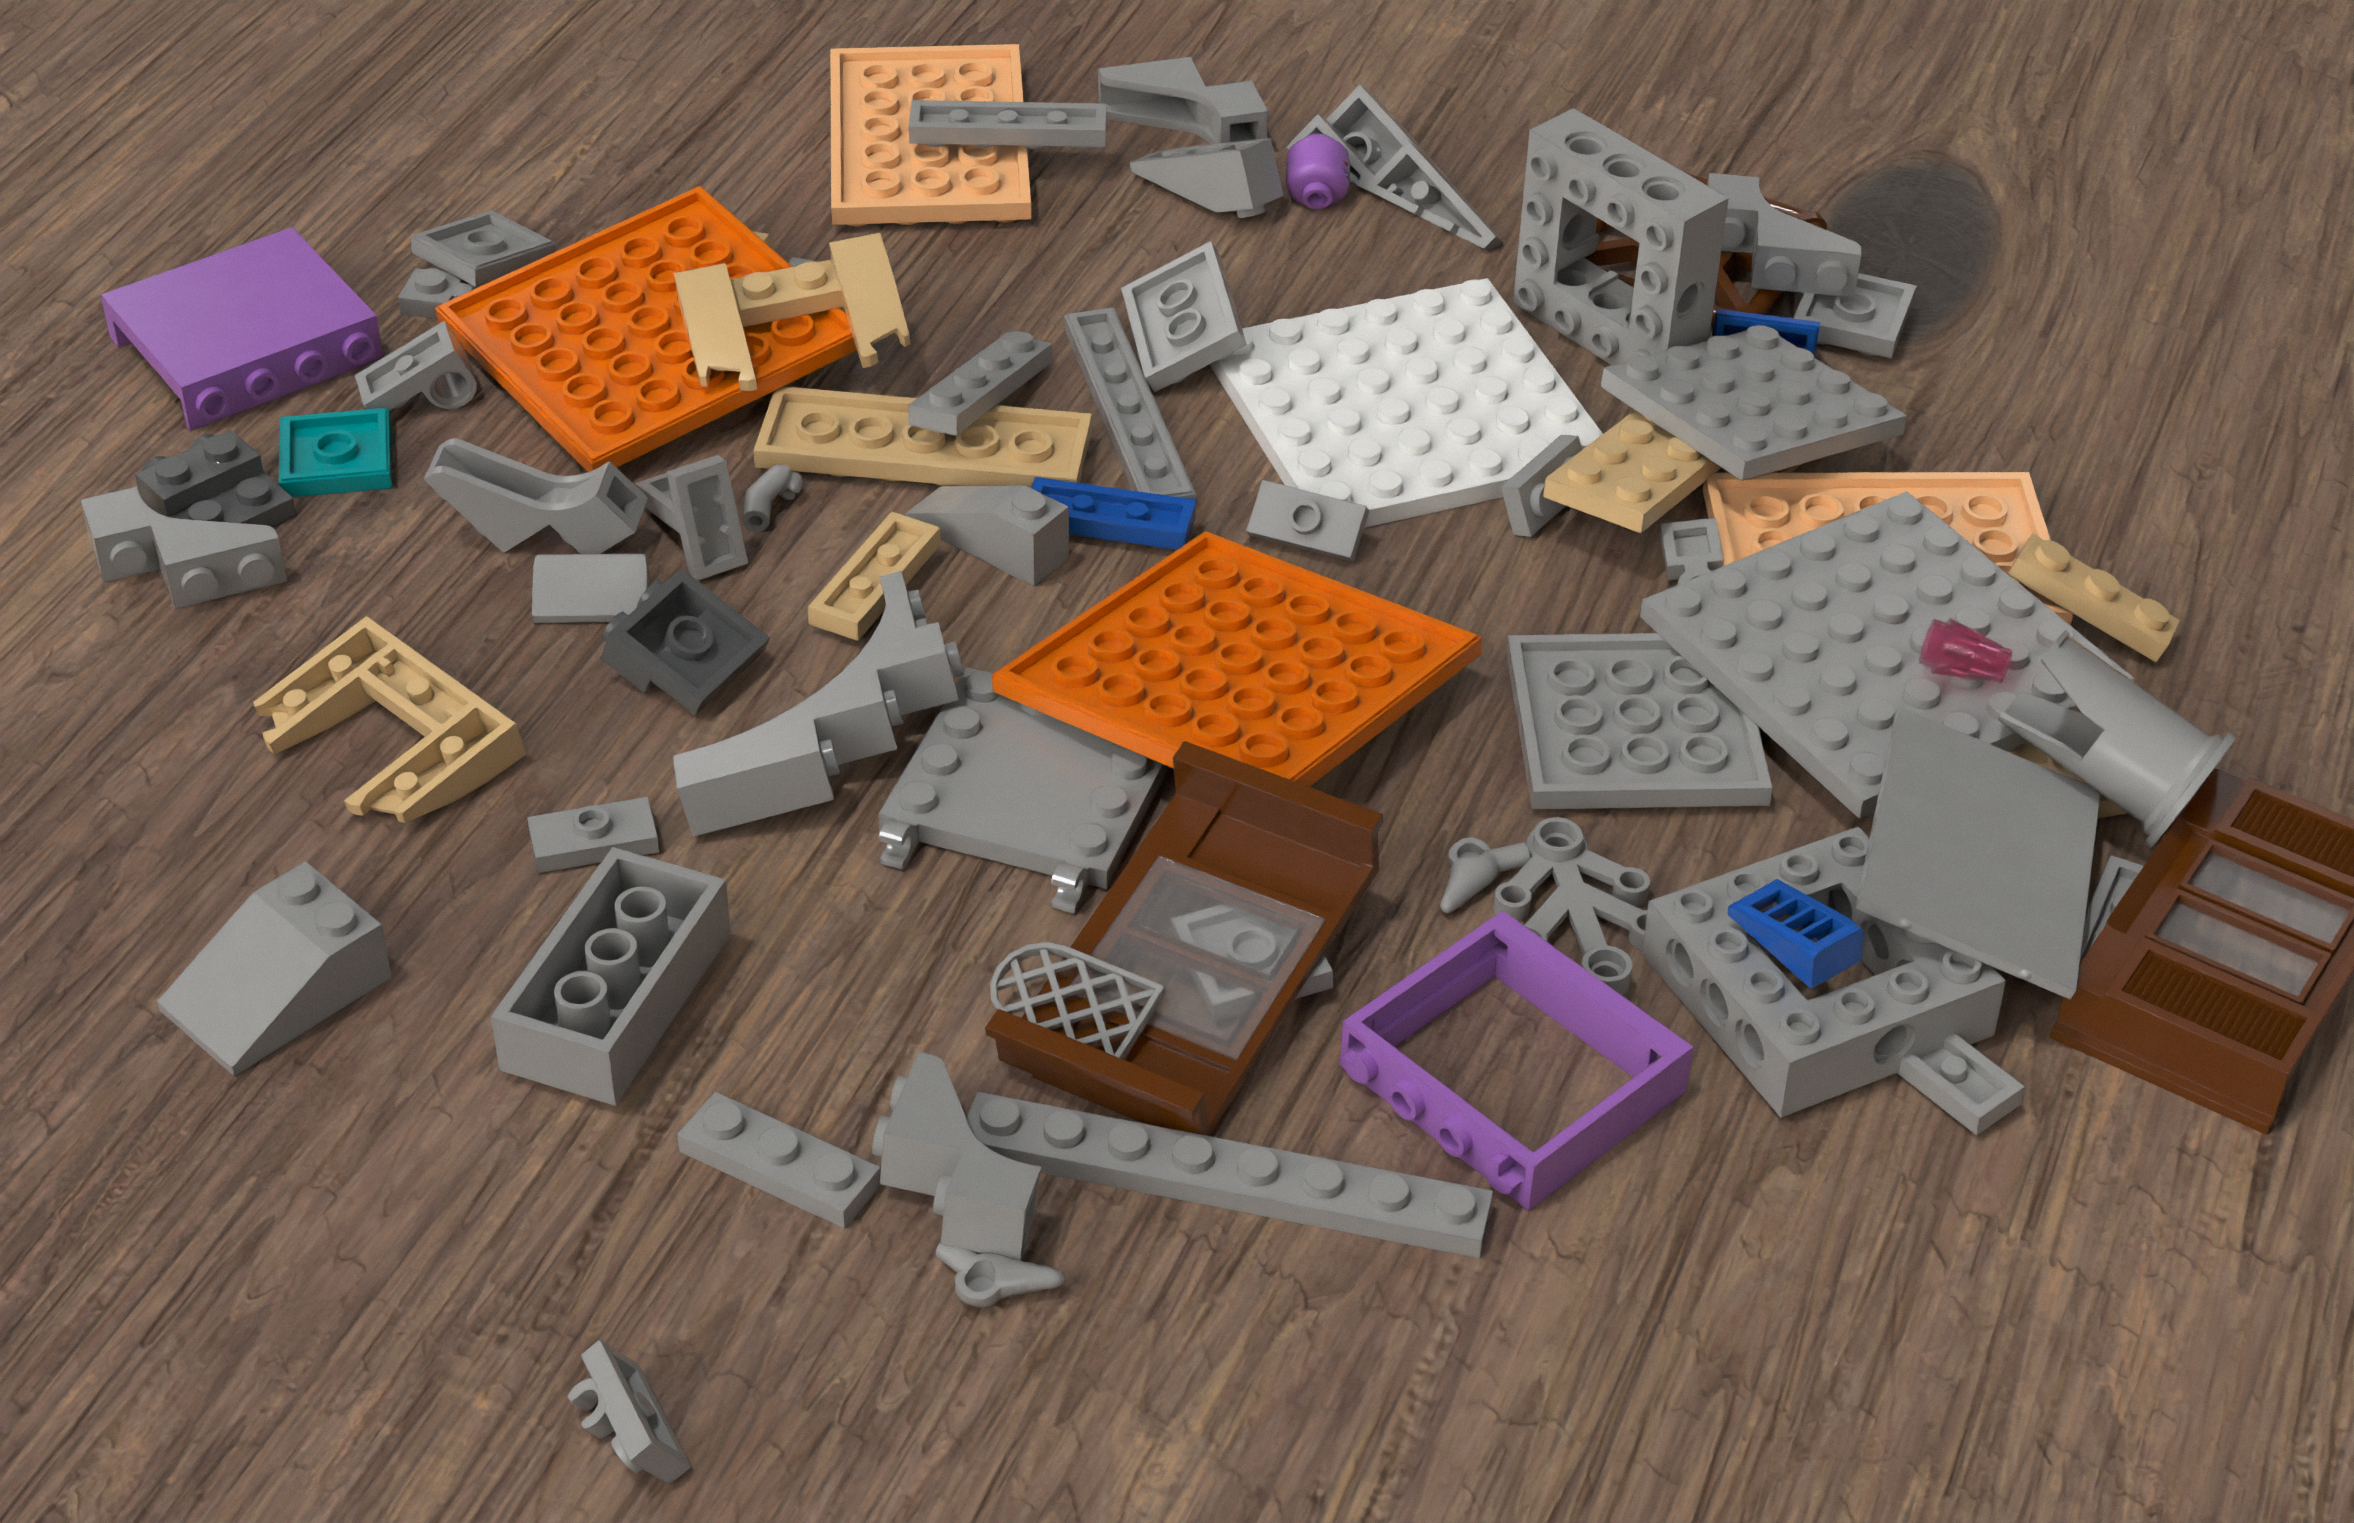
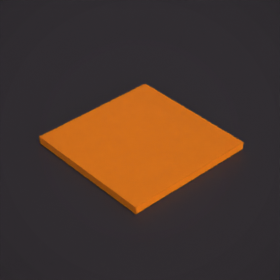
M701 186L435 307L438 323L445 321L456 334L464 349L587 472L593 471L609 461L617 468L857 351L846 313L840 308L743 327L758 390H740L738 381L740 372L716 371L714 369H711L708 387L700 385L680 309L674 273L726 263L730 279L745 277L754 272H770L792 267Z
M1205 531L993 673L992 687L993 692L1171 768H1174L1173 756L1182 743L1186 741L1310 787L1482 654V637Z

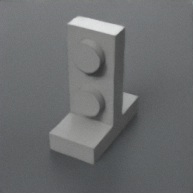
M716 455L635 483V486L648 497L645 508L680 533L688 572L694 579L698 581L748 564L727 461Z

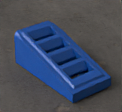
M1779 879L1772 881L1728 906V916L1811 989L1861 961L1863 929L1848 917ZM1773 903L1777 904V906L1764 913L1761 912V910ZM1786 914L1791 916L1781 923L1777 921V919ZM1801 926L1805 928L1799 932L1794 931ZM1817 938L1819 941L1814 942L1812 939Z

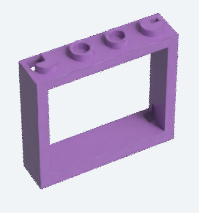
M1502 910L1345 1019L1342 1026L1340 1066L1345 1069L1355 1082L1366 1085L1388 1102L1400 1117L1405 1120H1411L1436 1139L1448 1154L1459 1157L1484 1176L1496 1191L1501 1194H1507L1529 1211L1687 1091L1694 1047ZM1494 976L1633 1077L1535 1152L1529 1150L1395 1048L1399 1043Z

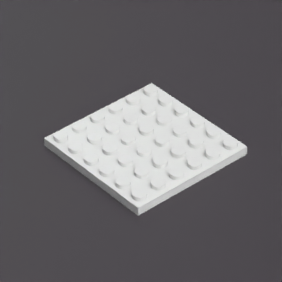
M1488 278L1468 280L1462 284L1432 290L1424 289L1413 294L1389 299H1375L1364 304L1340 309H1326L1320 313L1291 319H1277L1271 323L1242 328L1247 345L1236 350L1231 356L1209 364L1284 485L1367 506L1369 514L1364 528L1502 498L1501 486L1560 435L1579 436L1582 450L1603 435Z

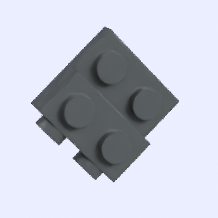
M232 430L215 436L204 434L192 443L190 449L172 457H153L144 465L142 471L135 473L138 491L142 500L152 510L167 517L268 525L273 527L296 516L293 497L264 473L260 454Z
M680 569L664 584L659 580L653 582L639 599L637 608L629 615L622 611L610 621L602 634V639L606 641L600 658L644 693L656 684L696 716L765 651L770 637L683 569Z

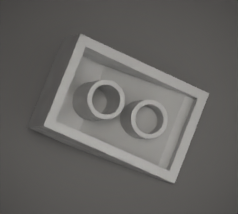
M304 861L254 891L158 999L159 1011L230 1074L236 1076L392 978L382 924Z

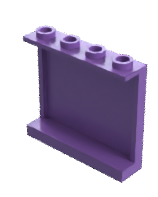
M293 227L101 294L110 338L118 347L132 343L181 399L186 426L190 431L384 358L377 315Z

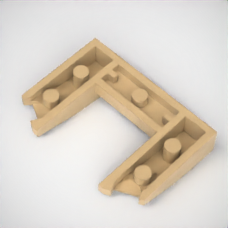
M875 233L830 242L831 260L805 262L795 267L770 272H754L745 277L730 279L726 263L674 273L680 309L700 385L708 387L711 369H714L716 371L740 372L738 379L740 390H758L743 327L844 307L863 368L871 367L878 363L877 351L872 345L887 338L892 333L897 335L900 344L904 347L910 345L907 323L881 234Z
M367 616L254 701L258 716L273 717L276 728L262 732L268 750L274 755L334 727L375 701L425 736L344 800L348 811L355 815L364 816L369 810L395 814L398 822H409L457 801L495 778L527 754L518 727L514 721Z

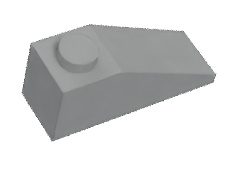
M1271 138L1164 149L1130 162L1132 173L1216 213L1236 211L1238 218L1266 212V203L1284 196Z
M1025 485L940 486L906 512L907 517L940 527L941 540L1034 587L1069 559V507Z

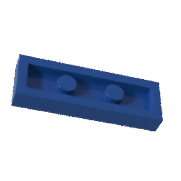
M1035 477L1031 487L1069 507V534L1099 538L1104 541H1121L1148 545L1159 549L1169 548L1178 550L1188 543L1196 518L1195 499Z

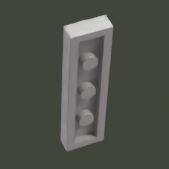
M912 100L909 119V144H925L930 147L962 144L974 145L980 148H988L994 145H1017L1030 149L1043 146H1070L1080 150L1091 147H1105L1107 104Z
M1013 331L1003 334L995 342L910 403L908 425L955 436L959 435L1051 364L1052 343L1034 340L1033 336L1026 332Z

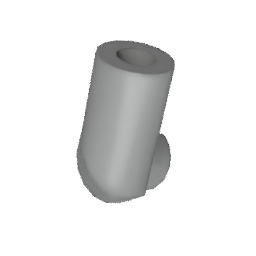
M778 464L770 467L746 490L742 515L744 527L753 532L765 530L770 523L773 500L777 495L786 501L794 499L795 492L799 493L803 484L801 475L790 471L789 465Z

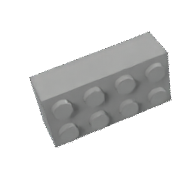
M612 847L491 1015L499 1070L616 1106L731 934L726 879Z

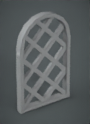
M1050 942L1028 944L1009 953L996 967L990 982L991 1002L995 1011L1001 1009L1013 1014L1025 1010L1028 1021L1037 1024L1032 1008L1055 1001L1060 1017L1038 1023L1037 1025L1050 1030L1063 1026L1066 1036L1076 1040L1071 1023L1094 1017L1099 1033L1077 1039V1041L1089 1046L1102 1042L1106 1053L1123 1060L1166 994L1165 986L1070 947ZM1048 954L1064 957L1067 960L1051 964ZM1041 955L1044 967L1021 973L1019 962L1031 956ZM1078 967L1082 982L1059 989L1055 973ZM1086 967L1106 975L1090 980ZM1012 968L1014 976L1003 979L1004 975ZM1048 976L1052 992L1029 998L1025 982ZM1116 982L1121 998L1098 1005L1093 989ZM1125 983L1145 991L1128 995ZM1017 985L1022 1001L1002 1007L999 1002L998 991ZM1086 991L1090 1008L1067 1014L1063 998ZM1149 1000L1136 1019L1132 1005ZM1125 1008L1129 1024L1106 1030L1101 1014ZM1126 1035L1114 1054L1110 1040Z

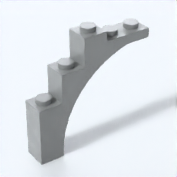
M902 571L880 576L886 607L879 625L858 656L822 689L790 710L744 733L715 744L673 755L677 790L693 837L834 800L830 776L840 774L839 764L896 750L897 745L892 726L903 724L901 715L959 700L953 678L963 676L964 671L956 641L944 644L939 622L927 625L919 590L907 592Z

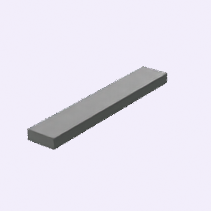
M1106 308L1064 315L1065 333L1131 490L1196 500L1194 488L1115 309Z

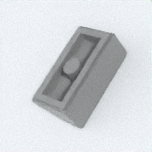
M542 554L535 556L533 564L532 622H610L622 611L629 615L637 608L639 599L651 585L648 557L645 554Z

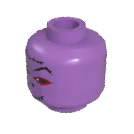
M1311 134L1297 141L1289 149L1286 158V186L1288 194L1296 202L1305 204L1313 209H1322L1342 200L1350 186V160L1347 149L1340 142L1324 134Z

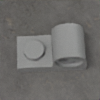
M445 321L355 375L363 406L366 409L389 408V411L398 409L421 391L435 406L443 409H456L466 405L476 393L477 383L467 353L457 339L456 334Z

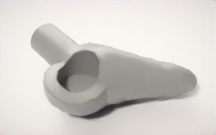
M1473 837L1462 838L1456 842L1448 853V863L1451 869L1444 895L1440 901L1441 910L1444 913H1452L1482 889L1488 887L1495 880L1499 872L1522 868L1530 859L1526 843L1522 842L1490 849L1485 842Z
M941 1242L936 1249V1257L957 1272L955 1276L957 1297L962 1302L973 1307L986 1308L1001 1299L1014 1295L1054 1289L1061 1286L1066 1279L1064 1274L1055 1268L1024 1262L1000 1254L984 1253L978 1255L976 1252L964 1248L942 1245Z

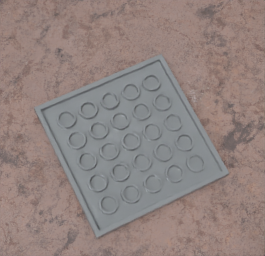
M1907 491L1644 598L1641 604V619L1859 819L1874 813L1876 810L1893 722L1899 707L2007 752L2028 743V741L2006 725H2000L1996 721L2021 691L2082 713L2040 661L2065 630L2070 633L2069 636L2130 680L2135 681L2133 676Z

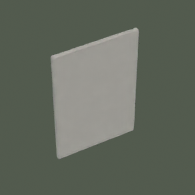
M1899 707L1893 722L1855 909L2071 999L2077 987L2100 793L2091 786Z

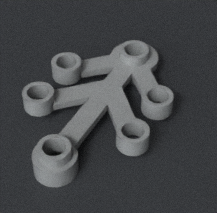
M1559 817L1542 820L1527 838L1526 845L1530 853L1528 862L1511 881L1504 882L1496 888L1493 904L1494 914L1497 915L1503 910L1518 922L1525 920L1530 913L1532 893L1552 874L1557 889L1524 926L1547 942L1551 934L1568 916L1583 955L1581 967L1620 995H1623L1630 986L1632 960L1623 950L1607 945L1596 915L1629 930V942L1635 948L1643 951L1647 910H1642L1638 907L1643 906L1648 901L1650 877L1641 869L1634 867L1626 868L1587 850V842L1583 837L1582 830L1573 821ZM1580 872L1613 886L1612 895L1584 883Z

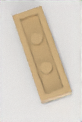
M891 511L808 606L809 624L859 641L884 612L886 607L880 576L902 571L905 585H907L941 545L940 527Z
M2033 533L2026 541L2008 572V575L2154 662L2159 660L2168 647L2180 622L2179 619L2170 615L2168 610L2159 602L2152 599H2143L2121 586L2117 579L2108 572L2092 569L2070 556L2069 552L2062 545L2051 540H2043Z

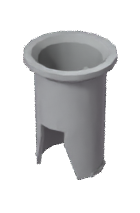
M2065 630L2040 661L2082 713L2021 691L2009 707L2001 713L1996 722L2009 727L2141 822L2144 833L2148 835L2144 844L2152 848L2209 776L2237 736L2230 731L2224 738L2220 735L2209 736L2069 636L2070 633Z

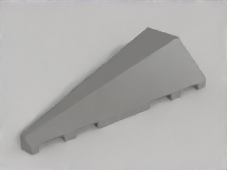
M1360 84L1327 119L1317 114L1286 147L1289 150L1297 141L1311 134L1328 135L1340 142L1348 151L1350 183L1487 251L1499 247L1504 242L1383 103Z

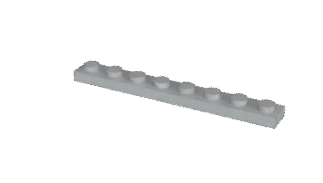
M982 1092L976 1093L967 1117L973 1134L983 1145L1009 1159L1040 1166L1041 1173L1480 1258L1491 1212L1492 1190Z

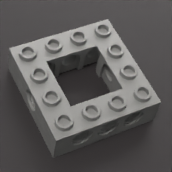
M1572 108L1529 130L1513 304L1610 365L1627 362L1632 357H1647L1666 352L1674 346H1689L1708 341L1729 198ZM1597 218L1639 242L1634 288L1618 279L1619 274L1614 271L1606 272L1585 259V257L1594 253L1598 247L1599 235L1596 234Z
M1859 827L1648 902L1642 956L1780 1118L1896 1074L1900 1071L1901 1057L1913 1053L1920 1058L1944 1047L1945 1038L1957 1034L1970 1045L1995 1035L2006 981L1992 966L1855 909L1870 839ZM1779 879L1848 917L1863 929L1861 960L1875 976L1807 1000L1768 957L1771 953L1728 916V906L1772 881ZM1773 903L1761 910V912L1764 913L1777 906V904ZM1786 914L1777 919V921L1781 923L1791 916ZM1801 926L1794 931L1799 932L1805 928ZM1817 938L1812 939L1814 942L1819 941Z

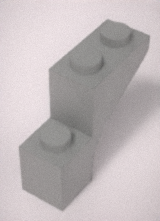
M1191 57L1098 68V103L1107 104L1108 120L1185 131L1203 138L1210 144L1267 138L1268 110L1253 81L1206 87Z
M1709 173L1707 186L1729 198L1721 251L1752 253L1751 288L1854 297L1861 260V246L1857 242L1778 211L1764 199L1759 187V177Z
M456 438L449 439L439 445L424 478L442 499L450 503L481 535L488 538L503 553L550 525L566 543L572 545L580 554H601L636 532L648 499L610 461L584 474L572 476L553 475Z
M137 487L80 500L91 546L104 583L161 569L173 606L177 609L287 582L279 538L276 530L271 526L167 517L148 507L142 500Z
M918 1052L908 1077L898 1075L895 1081L890 1102L891 1117L881 1115L876 1126L872 1154L882 1156L880 1184L935 1196L933 1214L943 1216L942 1245L964 1248L983 1254H1000L1021 1260L1036 1219L1041 1167L1009 1159L983 1145L975 1137L969 1126L944 1061L935 1055Z

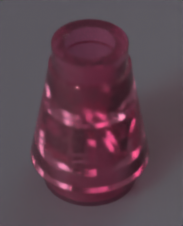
M1949 618L1947 622L1933 619L1921 648L1919 664L1931 667V674L1986 681L1992 680L2002 683L2011 661L2012 649L2003 647L2001 644L1952 618Z

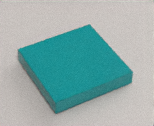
M389 408L280 417L279 486L292 497L392 488V445Z

